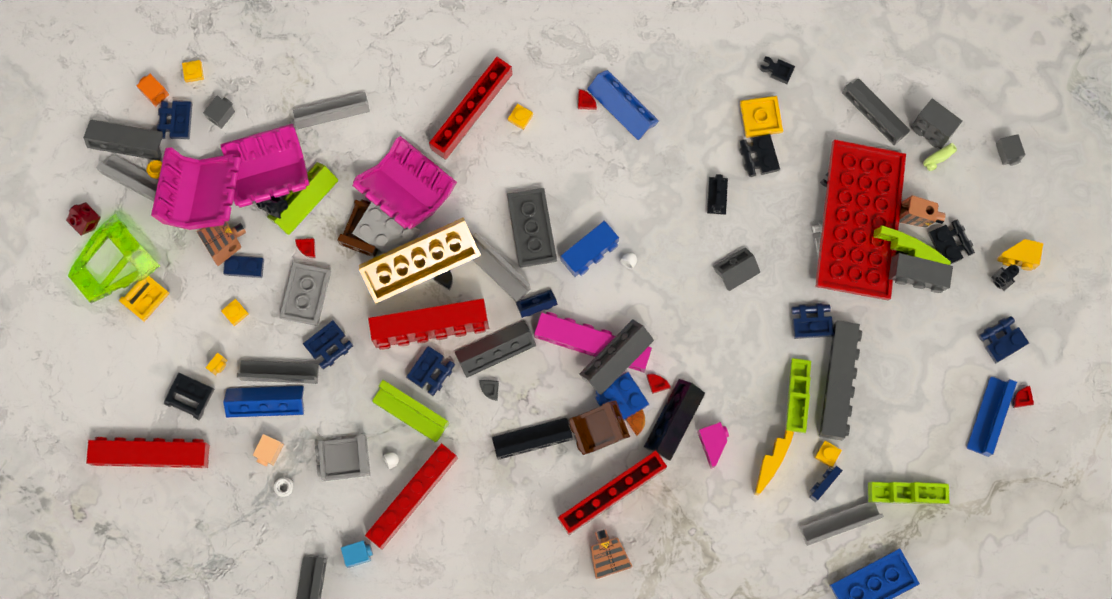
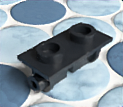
M716 174V177H709L707 214L726 215L728 178H723L721 174Z
M271 196L269 200L256 203L259 209L281 219L280 212L288 208L286 200L275 198L274 196Z
M1010 265L1006 269L1001 267L991 277L993 283L997 288L1005 291L1015 282L1013 278L1018 275L1019 268L1016 265Z

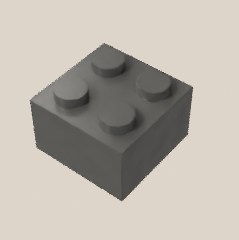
M932 98L917 116L911 128H913L917 135L929 140L933 147L942 149L963 120Z

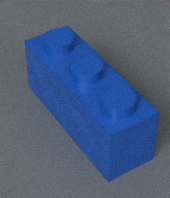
M604 220L560 256V260L574 277L582 276L589 270L588 267L592 263L597 264L604 258L603 255L607 251L612 252L618 247L619 237Z

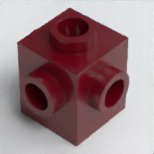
M85 202L72 206L66 221L82 236L94 231L101 217Z

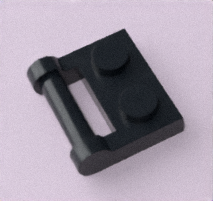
M178 373L164 400V405L168 407L173 406L193 415L194 419L200 420L215 389ZM176 394L199 403L197 408L176 400Z

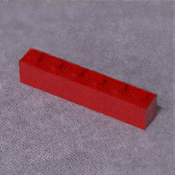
M499 57L493 60L429 142L430 149L445 160L449 157L513 75L512 66Z
M95 437V440H88L86 464L91 466L208 468L210 445L204 442L203 439H192V442H185V439L175 438L173 442H165L163 438H153V441H146V438H134V441H126V438L115 437L114 441L107 440L106 437Z
M441 443L365 536L383 550L458 459L457 455Z
M654 451L558 517L559 522L567 534L571 535L666 470L667 465L658 452Z

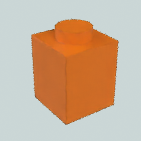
M151 74L141 78L139 84L136 85L140 92L155 107L169 96L166 89Z

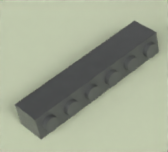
M838 320L834 323V335L831 342L819 437L842 441L846 436H849L850 425L847 424L848 417L852 415L853 408L850 405V398H853L855 393V387L852 386V382L857 376L855 360L859 359L860 349H857V343L862 338V330H859L860 324Z

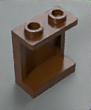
M355 200V206L343 234L339 235L337 241L343 247L375 258L378 249L352 234L370 205V202L367 200Z
M616 400L569 418L570 429L575 434L577 448L582 452V455L590 454L630 437Z

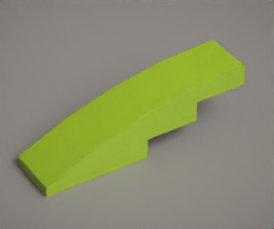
M880 226L874 230L875 238L891 241L890 249L947 265L951 263V261L932 247L901 231L885 226Z
M795 358L791 360L786 431L806 433L811 380V361Z
M868 482V502L950 504L949 484Z

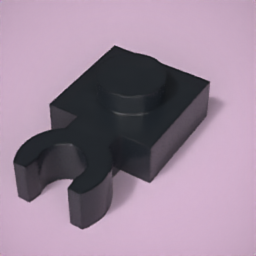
M765 56L764 62H767L769 66L761 65L760 70L762 72L770 71L772 72L771 78L788 84L795 66L778 59L777 63H774L770 57Z

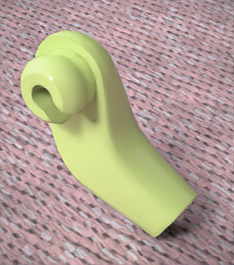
M950 143L930 155L923 162V165L927 167L928 171L935 170L937 168L936 164L947 160L957 151L956 146Z

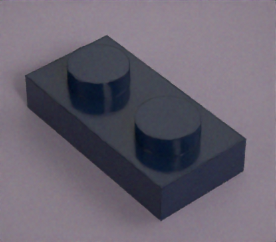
M231 256L224 263L223 274L225 276L262 278L264 259Z
M551 289L516 302L522 318L532 316L534 313L548 310L558 305Z
M835 466L833 469L829 467L822 475L825 479L820 484L817 482L811 488L810 492L812 494L809 498L814 502L818 501L843 470L838 466Z

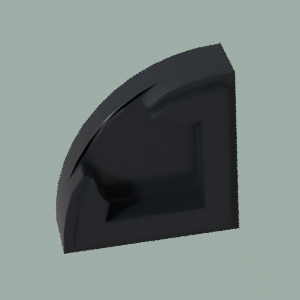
M450 270L434 278L435 282L449 291L453 284Z

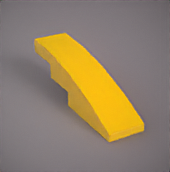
M785 429L784 438L777 437L775 439L772 455L765 454L763 456L754 495L758 496L774 477L784 460L794 432L786 431Z

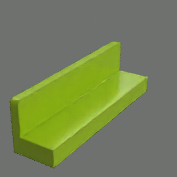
M316 162L307 172L310 185L306 186V189L294 193L291 190L290 194L283 198L287 201L288 208L280 212L281 219L270 214L267 216L271 222L278 225L287 235L294 231L338 182L337 177L325 165Z
M382 380L379 384L380 390L372 402L432 441L438 442L449 422Z

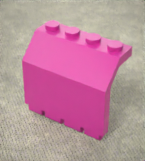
M294 124L220 144L224 156L233 154L241 158L239 172H236L238 173L236 188L233 189L235 190L233 200L239 208L252 205L253 201L259 203L269 200L271 196L276 198L290 194L291 190H293V193L301 191L310 185L306 163Z
M400 136L396 138L389 153L382 161L356 176L352 186L360 193H366L365 197L376 206L381 205L380 209L391 218L395 217L394 221L404 229L407 227L412 229L437 211L450 196L457 181Z
M172 147L165 148L151 216L162 224L188 230L224 225V222L230 219L232 209L230 206L233 204L235 193L233 189L236 188L238 173L236 172H239L241 158L231 154L198 160L182 156Z

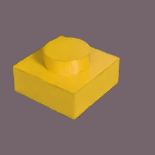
M201 60L182 63L186 83L204 80Z
M517 103L508 117V121L524 130L533 117V112Z
M234 299L221 310L233 326L249 315L237 299Z
M217 352L205 368L214 375L221 373L226 367L227 359Z
M824 441L815 459L832 468L842 450Z

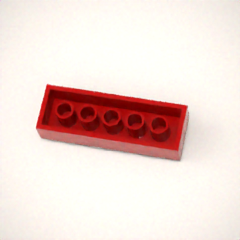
M484 298L368 318L371 341L380 350L389 349L391 345L397 344L400 347L410 345L409 342L415 341L417 343H426L432 338L444 340L450 335L462 337L466 336L468 332L480 334L489 329Z

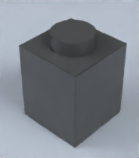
M216 96L203 114L209 121L222 129L235 113V110L230 100L225 97L221 99L219 96Z
M1019 134L1001 138L996 143L1002 165L1009 164L1013 166L1019 164L1026 155Z

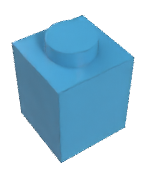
M364 540L341 547L347 568L371 561L370 556L373 555L372 548Z

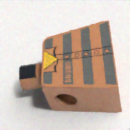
M911 195L901 202L899 223L928 227L935 222L943 224L946 214L938 211V203Z
M226 221L224 225L202 228L196 231L217 266L241 249L237 238L246 233L241 223L230 228Z
M606 529L595 533L598 544L591 546L596 579L632 568V564L618 538L609 540Z

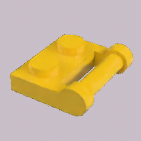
M143 272L138 282L118 301L145 322L170 293ZM148 282L150 285L136 299V301L133 304H131L130 301Z

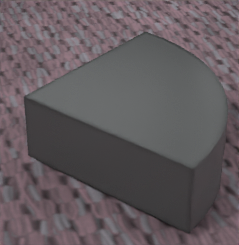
M479 380L483 394L491 400L498 401L499 381Z

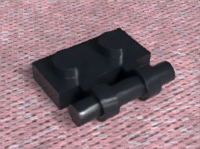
M770 134L752 138L753 146H748L747 140L740 141V153L744 156L746 163L744 167L748 171L749 177L756 176L755 169H760L761 175L780 171ZM751 153H755L756 162L752 161Z
M958 219L951 222L954 228L951 231L947 225H944L928 233L936 251L951 261L950 265L964 258L961 254L964 250L968 256L975 254L972 247L973 243L971 240H968L964 232L966 230ZM956 235H958L962 243L959 246H957L953 238Z

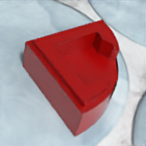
M579 89L578 109L597 110L595 99L587 91Z
M314 238L295 239L296 246L303 255L309 258H316Z
M656 374L646 375L652 394L671 389L670 384L663 377Z
M1026 386L1016 393L1013 400V408L1034 405L1030 386Z

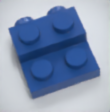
M629 372L616 379L602 395L596 391L597 396L595 400L599 406L610 401H617L624 421L649 406L648 401Z

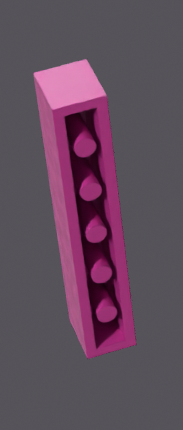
M552 312L541 313L534 333L536 339L596 357L616 336L605 329H601V331L595 330L594 326L589 324H576V321L570 318H557V315ZM648 346L628 368L645 373L652 347Z

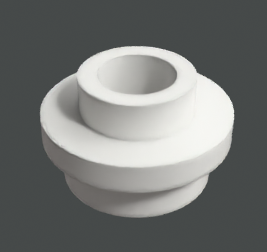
M286 477L279 478L274 484V491L280 497H288L294 490L293 482ZM283 484H287V490L285 491L281 490Z

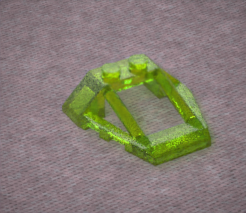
M115 213L92 235L71 267L68 277L86 299L93 303L111 295L115 290L130 286L131 283L137 280L146 279L160 264L143 248ZM109 238L124 256L100 284L86 268V265ZM128 262L137 269L111 284Z

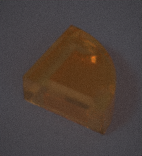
M642 409L626 419V422L636 436L642 432L645 426V414Z

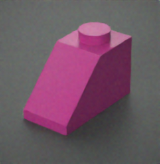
M721 422L699 429L697 432L711 469L717 465L728 441L727 437H729L726 426H722Z

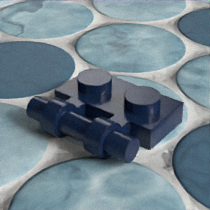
M172 101V108H168V102H161L158 109L159 124H157L156 131L163 133L162 139H165L166 132H170L169 137L171 139H190L192 102ZM168 116H171V124H167Z
M816 303V305L812 306L799 304V306L791 307V313L799 314L800 318L792 320L794 339L833 337L832 316L824 317V312L831 311L830 304ZM806 313H816L817 317L807 318Z
M1012 316L999 320L998 324L984 329V332L979 335V339L982 342L987 339L990 341L991 344L986 346L985 349L995 364L1029 344V341L1019 327L1013 331L1010 328V325L1015 323ZM1003 331L1005 335L997 339L995 334Z
M334 320L303 343L315 360L321 355L323 356L324 360L319 363L323 370L329 365L331 367L335 360L342 355L345 356L349 353L348 350L353 347L349 340L345 344L340 342L345 337V334ZM336 345L338 349L331 355H328L326 351Z
M428 346L406 378L421 389L428 383L431 387L427 393L434 396L437 390L440 391L443 387L442 383L447 376L450 377L452 374L451 370L455 364L449 360L446 366H444L441 362L445 357ZM436 369H438L441 371V373L439 374L437 379L434 380L431 378V376L436 371Z

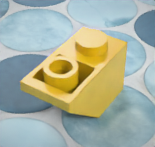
M1024 239L1003 252L997 258V261L1002 262L1005 266L1016 265L1021 266L1023 270H1035L1040 265L1044 243Z

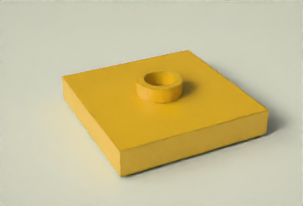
M777 96L740 101L746 138L783 133Z

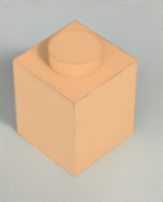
M263 434L253 453V456L258 458L256 462L266 467L268 464L274 466L284 444Z

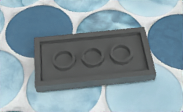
M539 188L507 194L519 267L523 268L557 262L545 189Z

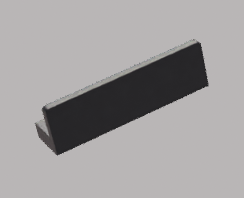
M679 379L644 448L652 452L657 451L659 455L671 461L705 392L693 383Z
M562 418L494 436L492 440L497 460L572 441L573 436L567 418Z

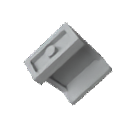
M365 435L330 441L318 440V446H315L316 457H319L320 465H317V474L323 481L371 476L368 443Z

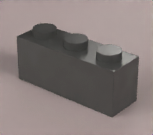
M899 253L891 259L889 279L895 280L897 284H912L917 289L929 288L931 292L942 293L950 288L953 266Z

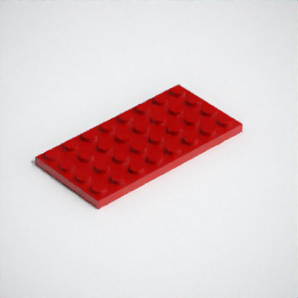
M839 140L832 141L815 287L888 301L891 299L893 280L889 279L891 259L896 255V250L890 249L891 241L875 238L874 230L880 226L894 230L899 229L906 162L905 153Z

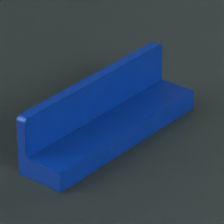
M608 70L599 73L587 89L637 140H640L648 129L656 126L659 122Z
M994 377L989 379L967 444L968 450L987 457L994 454L1017 384L1016 381L1009 379L1005 382Z
M304 386L228 388L223 401L226 418L304 415Z

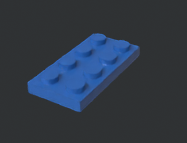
M897 549L831 584L830 587L837 599H893L918 586L920 583L902 550Z

